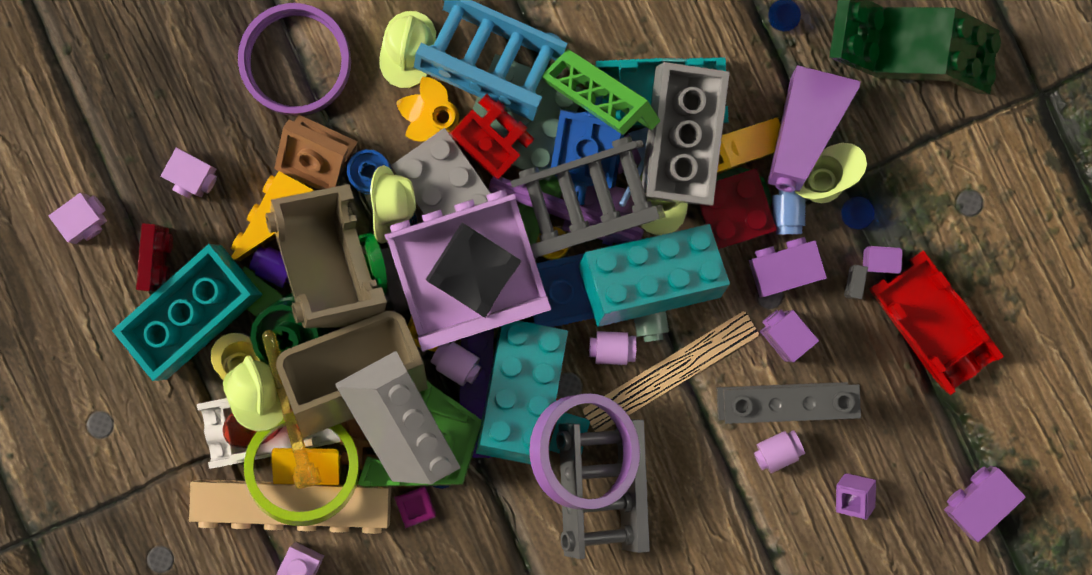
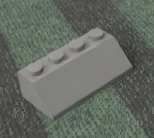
M667 62L656 66L651 106L659 117L660 122L652 130L648 129L642 175V186L646 199L713 205L729 71Z
M397 351L335 384L392 482L433 484L461 468Z

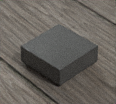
M861 265L849 267L844 294L845 298L862 299L868 267Z

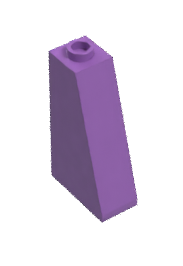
M796 66L789 82L767 184L775 185L777 189L784 192H799L858 91L861 81Z

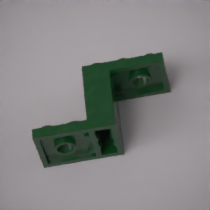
M838 0L829 58L879 79L950 81L977 94H990L991 86L996 79L994 66L996 53L1001 46L1000 30L957 8L882 7L870 0Z

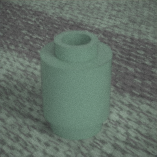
M666 311L634 318L637 337L643 336L644 342L664 340L663 333L669 332Z

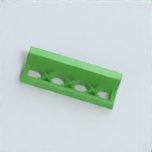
M569 49L543 73L542 79L544 82L622 135L637 121L650 130L660 122L659 117L648 100ZM565 68L570 73L568 77L556 79ZM581 83L588 89L576 92V85ZM604 96L603 99L609 103L595 105L596 97ZM617 110L627 114L620 122L615 119Z

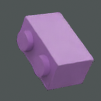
M805 237L786 242L788 249L775 252L774 246L755 251L756 258L749 260L759 297H766L826 279L816 241L807 243Z
M776 310L762 322L765 327L760 330V333L786 362H795L819 342L794 310Z
M993 466L979 469L971 477L972 483L964 491L959 489L947 500L949 505L944 509L947 515L963 532L976 542H979L1026 498L999 468Z

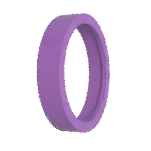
M286 3L267 9L249 24L239 45L238 67L244 85L262 105L283 115L304 116L326 108L341 94L350 75L351 53L344 33L329 15L310 5ZM289 16L309 17L325 25L335 36L341 52V70L333 88L320 100L304 106H287L268 98L256 84L251 70V53L260 33L271 23Z
M591 393L578 394L555 401L540 415L531 435L529 451L534 476L542 490L560 505L572 509H598L606 507L620 499L634 481L640 460V446L636 429L630 417L621 406L605 396ZM584 403L598 406L611 417L619 430L623 444V462L620 474L612 488L602 497L596 499H584L568 492L555 477L549 460V440L557 420L568 409Z

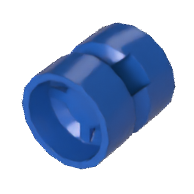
M365 149L351 157L347 165V176L349 182L357 190L366 195H371V180L376 169L383 165L389 167L392 172L393 169L381 153Z

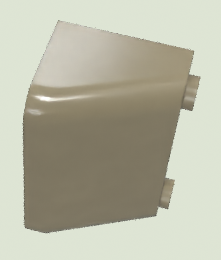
M350 184L272 199L270 213L265 214L269 233L275 232L295 303H292V311L295 322H301L304 328L346 327L383 313L387 302L382 287L377 288L376 280L371 279L355 228L356 216L352 215L351 208L348 207V203L354 200Z

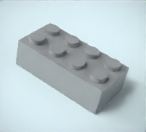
M446 128L440 130L391 165L397 175L408 178L412 182L416 203L424 214L441 210L443 215L456 212L454 205L472 199L475 205L487 202L486 195L491 194Z

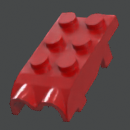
M922 250L908 260L911 266L888 283L885 279H881L871 286L869 290L928 372L948 394L952 395L956 392L955 388L977 375L989 363L1000 360L1004 356L966 303L950 286L951 284L943 273L938 271L925 251Z

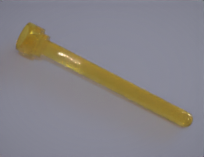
M266 330L262 334V339L297 465L294 467L293 480L296 489L310 487L322 481L318 467H314V463L309 461L302 433L276 368V362L280 355L276 335L272 330Z

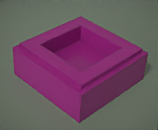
M426 486L394 497L405 528L437 516Z

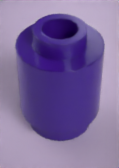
M259 246L251 260L249 269L255 271V276L284 289L288 284L290 285L281 252L270 246L268 248Z

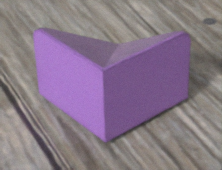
M877 246L866 247L863 251V266L868 267L867 272L900 273L902 249Z
M844 474L836 485V512L867 520L875 509L876 480Z

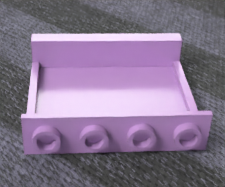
M503 189L486 195L488 201L475 205L473 199L454 205L456 212L443 215L441 210L422 215L424 222L412 226L409 220L390 225L391 232L385 234V238L392 253L422 351L551 310L514 193L507 195L506 190ZM461 223L466 224L522 261L501 290L486 318L426 280Z

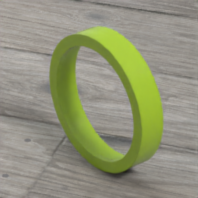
M292 411L284 413L282 421L275 428L268 431H257L253 436L245 454L244 476L252 499L266 515L287 525L309 526L332 518L349 502L354 494L359 478L358 454L351 436L341 424L328 428L341 439L349 458L348 476L341 491L329 503L311 511L294 512L274 505L262 494L257 486L254 476V461L258 448L270 434L283 426L297 423Z

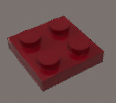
M757 168L716 181L713 205L698 204L704 224H710L718 249L777 231Z
M142 223L136 290L155 292L170 279V267L166 266L167 253L170 254L172 251L173 236L168 234L169 228L156 224Z

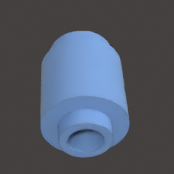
M779 190V195H772V217L777 229L776 235L802 234V226H806L805 198L796 194L795 191L784 192Z

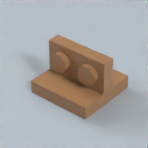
M298 115L295 121L288 119L283 127L274 169L319 190L339 186L342 172L355 152L358 141Z

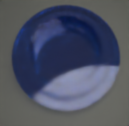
M777 0L772 4L768 12L769 23L774 29L781 32L793 30L801 19L800 8L792 0Z
M853 197L843 204L841 217L848 227L862 229L872 222L874 208L866 198Z

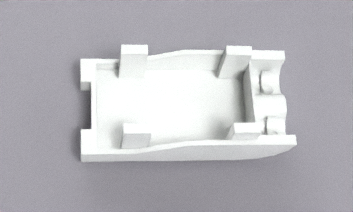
M280 387L279 390L284 401L285 413L292 412L293 410L285 389ZM227 398L197 404L198 410H201L203 415L204 433L211 455V461L208 462L209 469L244 462L248 445L257 431L247 429L237 422ZM298 423L289 424L277 429L262 442L257 450L255 460L271 457L273 448H314L339 443L340 438L328 428L303 438Z

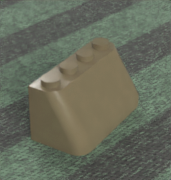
M386 311L289 348L279 355L276 368L303 438L353 419V414L335 384L395 351L400 356L418 391L421 392L428 389L424 363L402 315L394 311Z

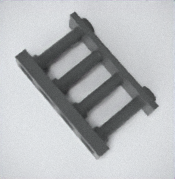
M631 136L613 141V148L540 172L538 167L529 168L519 172V179L510 181L512 188L526 185L541 232V235L538 236L540 242L530 245L534 258L666 217L662 204L652 207L651 201L646 199L632 153L633 150L644 147L642 140L632 141ZM617 155L620 157L634 202V206H631L633 213L621 216L620 212L615 210L601 165L602 160ZM588 165L603 213L600 216L602 223L593 226L589 225L588 220H584L569 172ZM556 175L572 223L569 226L571 232L559 236L557 230L554 231L539 184L540 180Z
M848 382L716 387L718 420H725V424L861 418L859 384L848 385Z
M631 419L638 435L640 460L634 481L627 492L616 502L598 509H572L562 505L563 532L561 534V546L564 550V556L585 559V546L620 542L622 543V550L636 553L650 552L644 419ZM559 423L556 442L560 450L561 485L568 492L583 498V479L619 476L623 462V444L618 428L614 431L580 433V424ZM618 445L617 463L581 465V446ZM620 510V529L584 533V513Z

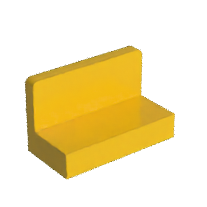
M273 448L271 454L273 484L339 485L342 455H339L337 449Z

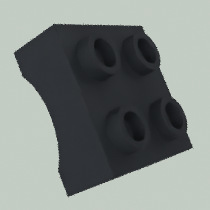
M461 223L426 280L486 318L501 290L522 261L466 224Z

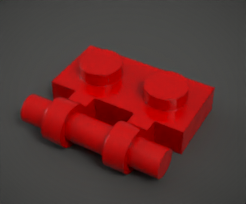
M486 93L478 102L487 111L486 114L480 117L473 109L470 110L449 135L493 177L499 179L520 156L512 147V144L518 140L527 148L535 138L526 131L527 126L522 121L517 122L504 110L506 106L500 100L496 102ZM495 119L508 131L504 138L490 126Z

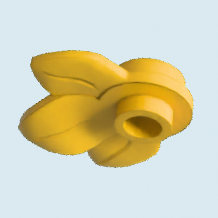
M430 77L421 78L420 95L406 96L396 102L401 115L411 122L405 136L414 141L424 142L443 128L451 132L459 122V112L452 103L448 102L446 88L440 82ZM447 112L449 120L446 123L438 122L437 116L439 113Z

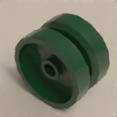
M293 293L284 295L259 313L252 324L250 339L254 353L261 362L269 365L277 373L276 362L283 351L336 331V328H304L301 322L296 323L292 311V303H295Z

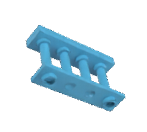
M444 0L443 10L448 12L449 15L434 45L420 44L415 54L414 68L480 98L488 93L496 102L500 100L506 106L505 109L533 121L542 100V96L537 95L535 92L550 59L556 61L565 52L568 43L562 41L560 37L553 33H544L473 0ZM461 19H464L479 26L464 58L459 60L446 54L445 51ZM491 32L509 41L494 72L488 73L477 68L475 64ZM522 45L539 54L524 85L519 87L508 82L505 77Z

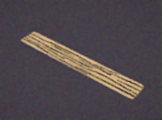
M743 311L605 395V397L616 402L630 415L758 337L759 333L747 313ZM590 404L583 409L584 415L590 421L595 432L604 431L615 424L611 417L596 405Z

